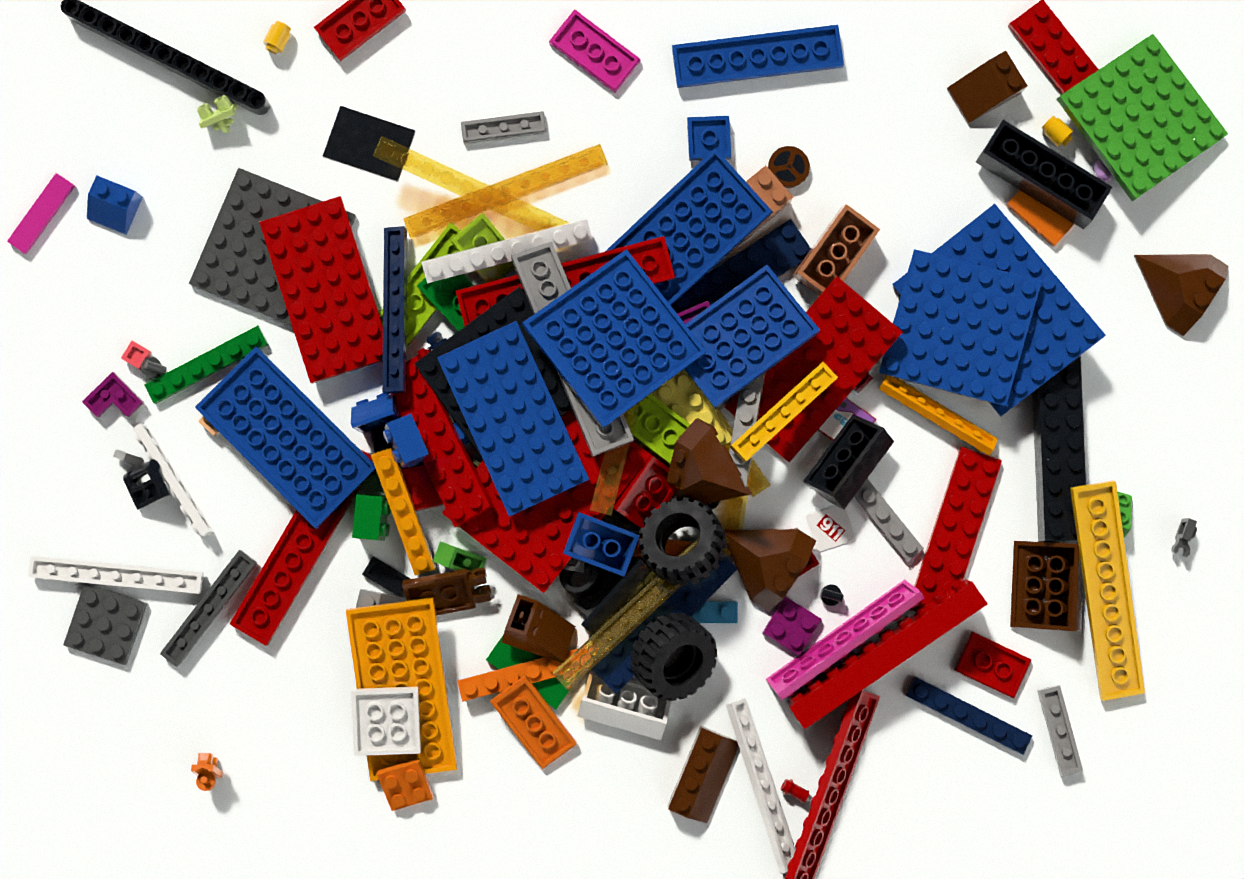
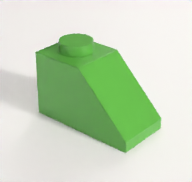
M440 541L433 562L453 570L467 569L472 571L477 568H483L487 558Z

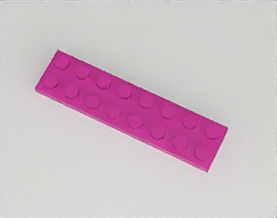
M904 579L805 650L800 656L798 655L766 678V681L781 700L793 696L797 689L811 683L815 676L829 670L832 664L847 657L854 648L864 645L868 638L882 632L885 626L900 619L907 610L917 607L920 601L924 599L921 591Z

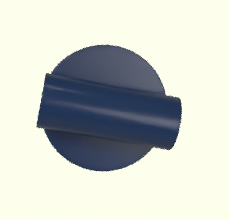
M440 332L433 333L426 339L427 343L431 345L428 347V350L435 349L446 341L447 338L442 339Z

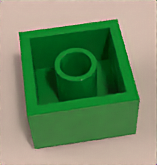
M356 494L352 538L385 541V537H388L390 532V524H387V515H391V509L386 497Z

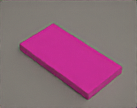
M575 9L549 40L550 45L614 93L618 91L641 61L638 56Z

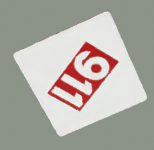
M834 506L806 516L812 538L816 540L815 547L817 552L856 540L846 508L844 510Z

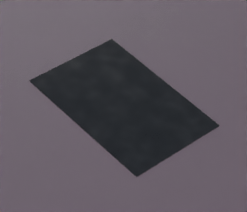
M340 106L322 156L398 181L415 130Z

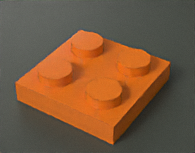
M419 758L377 771V777L391 811L433 799L434 794Z

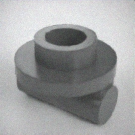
M155 357L145 358L141 364V371L147 378H156L160 374H165L167 367L161 365L160 361Z

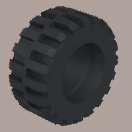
M678 497L672 498V502L667 503L664 501L660 503L661 507L657 510L656 508L651 510L650 513L652 515L644 519L643 524L645 527L640 528L639 532L642 538L638 541L639 548L642 550L641 555L660 579L667 580L668 583L673 585L677 584V581L681 586H687L690 581L696 584L700 582L699 579L702 577L707 579L711 576L709 572L712 569L716 571L720 566L718 561H722L725 556L722 549L727 547L726 534L721 526L722 524L709 506L704 505L703 502L697 499L693 502L688 497H684L683 501H680ZM683 527H696L700 529L699 542L692 551L676 557L665 553L667 540L676 530Z
M670 613L666 617L660 616L656 618L657 621L650 622L646 625L647 628L639 633L638 641L635 640L633 644L634 651H631V668L636 679L658 699L676 701L677 698L681 700L687 698L689 694H695L699 687L702 688L706 684V679L710 678L713 674L712 668L716 666L717 648L712 634L693 617L687 616L684 613ZM684 646L680 657L673 664L664 668L670 654L677 648Z

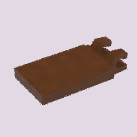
M485 567L472 571L461 569L402 581L407 601L434 598L436 616L476 608V603L491 601L490 585L478 586L475 589V586L487 583Z

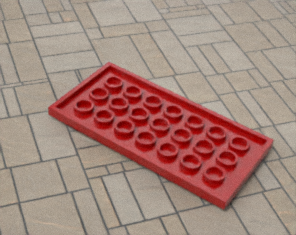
M338 196L260 221L259 224L310 383L314 384L382 362L383 323L342 197Z
M838 276L834 278L806 311L820 329V333L765 372L758 420L822 362L838 377L767 442L772 449L789 463L903 333L902 330ZM739 392L725 406L734 416L736 415Z

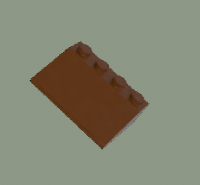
M1014 541L1010 627L1081 632L1083 575L1079 544Z

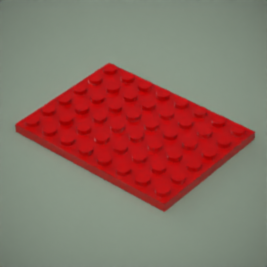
M573 409L561 418L590 480L509 517L485 462L482 460L476 471L494 507L460 526L462 530L543 593L549 589L572 559V557L563 554L578 512L602 520L651 456V454L633 441L592 457ZM445 508L442 514L446 516L448 519H450Z

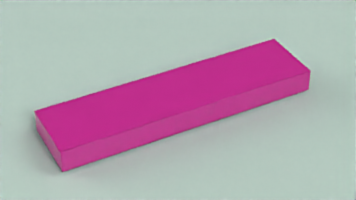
M55 173L7 242L27 255L75 188V185L58 173Z

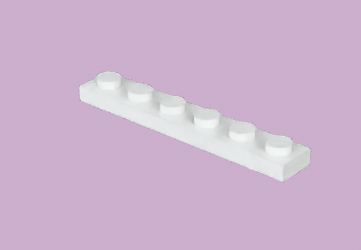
M140 423L133 427L136 432L134 435L140 445L144 444L147 449L146 455L148 459L157 460L160 464L159 472L163 481L166 480L170 485V488H168L169 492L175 499L178 498L182 504L180 509L186 517L189 516L193 524L191 526L197 535L201 534V536L212 534L214 530L148 426Z

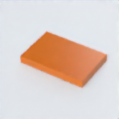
M1021 190L1006 204L1008 208L1053 247L1074 225L1071 221Z

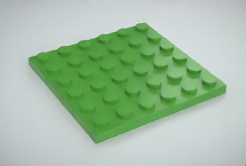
M1151 34L1056 99L1132 202L1228 135V132L1154 34Z

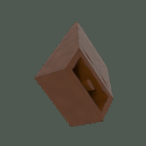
M518 594L506 624L501 643L564 663L576 626L541 602Z

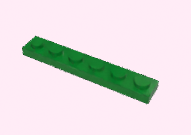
M257 325L144 384L152 402L157 404L244 359L256 346L261 350L267 347L269 343L260 326Z

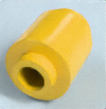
M280 21L272 24L263 41V44L266 46L265 49L273 54H277V52L282 53L291 36V28Z
M1052 116L1041 127L1045 131L1044 134L1057 147L1061 144L1065 147L1073 139L1071 134L1074 131L1060 118Z

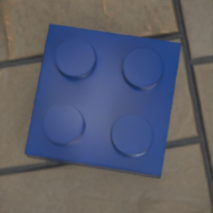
M729 116L687 117L689 161L703 160L715 148L725 159H731Z

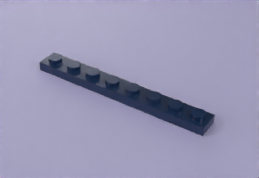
M405 226L384 228L382 392L384 394L406 393L407 228Z

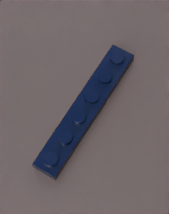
M916 676L913 677L905 693V696L1024 755L1033 736Z

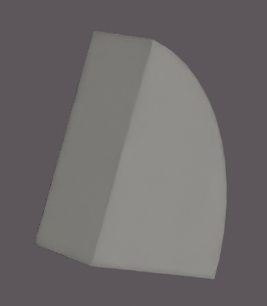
M115 449L113 457L140 467L144 461L141 457L119 449Z

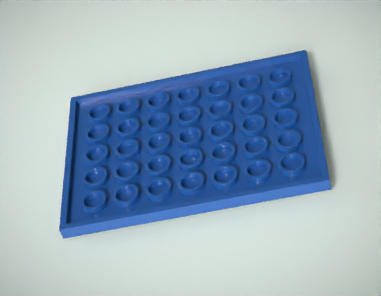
M995 203L932 252V254L1042 280L1007 405L1004 407L989 403L1000 417L1106 336ZM907 273L892 284L900 295Z

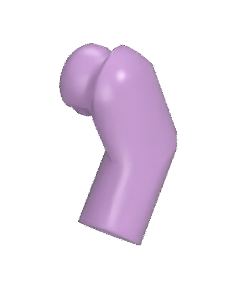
M1099 158L1094 164L1096 176L1102 181L1108 182L1111 179V173Z

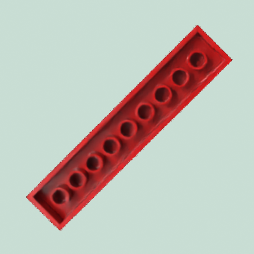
M958 579L950 585L952 589L946 593L944 591L939 592L932 598L933 602L928 605L924 603L914 610L916 612L909 618L904 616L898 620L895 628L892 630L887 628L878 635L880 638L874 642L871 640L860 647L862 650L857 654L850 653L842 659L843 663L838 667L836 665L831 666L825 672L826 675L820 679L818 677L814 678L803 691L796 690L795 694L789 697L790 699L787 703L804 730L988 605L975 584L967 579Z

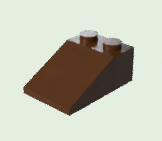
M1005 50L947 87V91L967 124L1022 94L1028 85Z

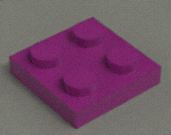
M785 596L762 633L800 656L822 619Z

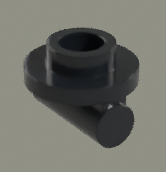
M833 584L824 586L820 593L822 602L828 606L837 605L839 602H842L844 597L840 588Z

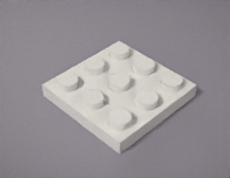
M418 687L351 690L354 756L421 753Z

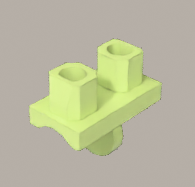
M223 95L214 101L218 110L213 112L208 103L197 108V113L201 119L198 124L201 129L214 124L213 129L215 131L221 129L223 133H227L230 131L229 125L234 123L233 118L230 116L235 115V110L239 107L236 102L231 104L226 95Z

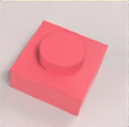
M132 340L121 359L141 370L143 360L150 357L152 352Z

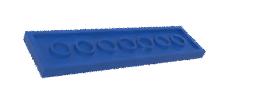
M838 24L676 44L671 47L677 88L844 67Z

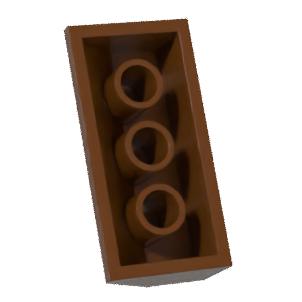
M700 725L667 804L668 810L689 819L708 823L739 748L737 740Z

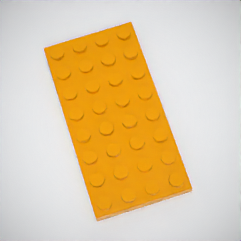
M434 598L346 609L357 689L418 687L421 753L367 755L370 781L379 780L377 777L378 770L417 758L420 759L425 774L457 770Z

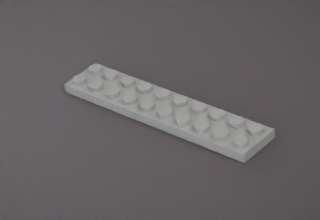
M552 242L511 255V260L533 314L571 289ZM558 373L592 457L634 441L624 415H621L602 429Z

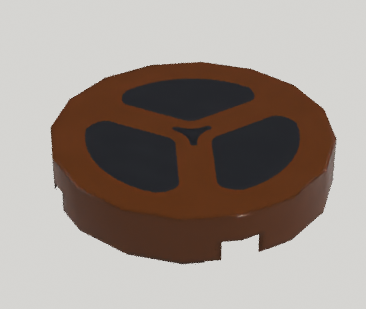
M784 146L773 152L768 161V168L785 188L791 189L801 185L806 180L810 170V163L803 150L795 146Z

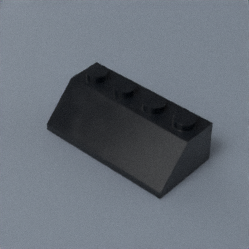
M852 414L803 482L828 502L845 510L892 446L894 440L885 428Z
M639 559L581 625L598 640L601 641L603 638L608 640L615 632L613 627L618 622L622 624L630 616L628 613L632 606L637 608L644 600L642 595L647 590L652 592L659 584L657 581L659 577Z

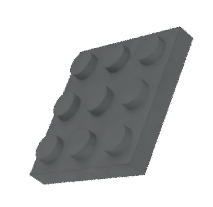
M84 583L63 646L127 665L148 603Z

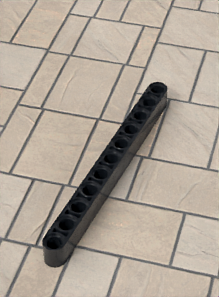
M63 0L61 2L62 12L71 21L219 96L226 95L229 101L236 102L237 105L255 114L264 115L269 111L270 102L261 91L80 0ZM73 7H77L73 13H70ZM92 16H95L92 22H88ZM114 25L113 29L107 32V28ZM132 34V38L125 41L126 37ZM151 44L149 49L144 50L145 45ZM170 53L167 59L162 60L164 54ZM184 62H188V66L186 68L180 69L181 65ZM207 72L204 78H199L200 73ZM225 81L223 87L217 88L219 82ZM244 90V94L241 97H236L238 91ZM259 99H262V104L260 106L255 107V102Z

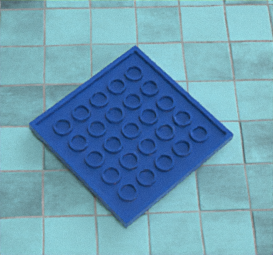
M627 249L522 322L524 329L602 429L707 352Z
M914 249L893 324L902 330L903 333L885 352L879 374L1006 407L1042 280Z

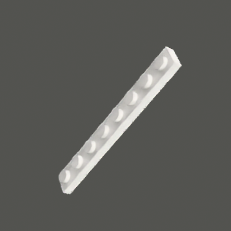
M585 218L422 261L421 264L426 282L431 283L512 261L511 255L549 242L553 243L555 249L592 240L588 220Z
M30 556L28 577L202 594L204 572Z
M739 698L726 704V709L779 872L787 873L788 863L794 856L795 848L746 698Z

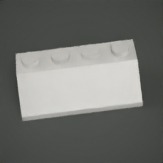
M590 669L577 717L661 740L672 701L658 699L639 681L632 679L616 694Z

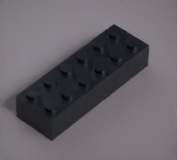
M1004 119L975 161L980 166L1083 230L1093 221L1113 188Z

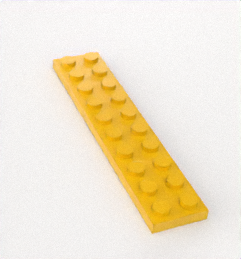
M1111 480L1070 488L1100 699L1106 701L1144 694L1145 688L1116 481Z

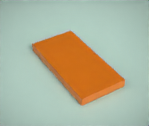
M526 675L490 700L493 707L542 769L577 745L575 738Z

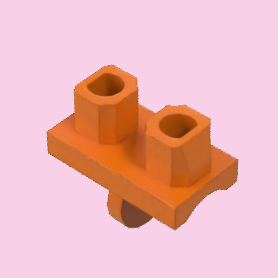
M198 753L197 764H191V772L198 776L196 785L202 791L213 789L216 784L215 776L217 778H222L223 772L218 768V758L213 757L212 753Z

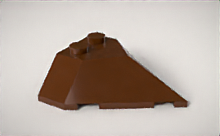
M1211 254L1133 255L1141 267L1142 276L1151 296L1163 316L1161 318L1164 324L1181 336H1185L1203 316L1226 280L1229 265Z
M699 418L691 423L675 443L667 483L676 498L678 497L683 501L684 497H688L693 502L697 499L703 502V504L751 495L752 492L749 487H745L740 479L742 475L727 448L719 442L716 436L718 432L715 427Z
M798 528L724 530L728 549L738 568L737 570L750 600L770 612L784 599L808 563L816 540Z

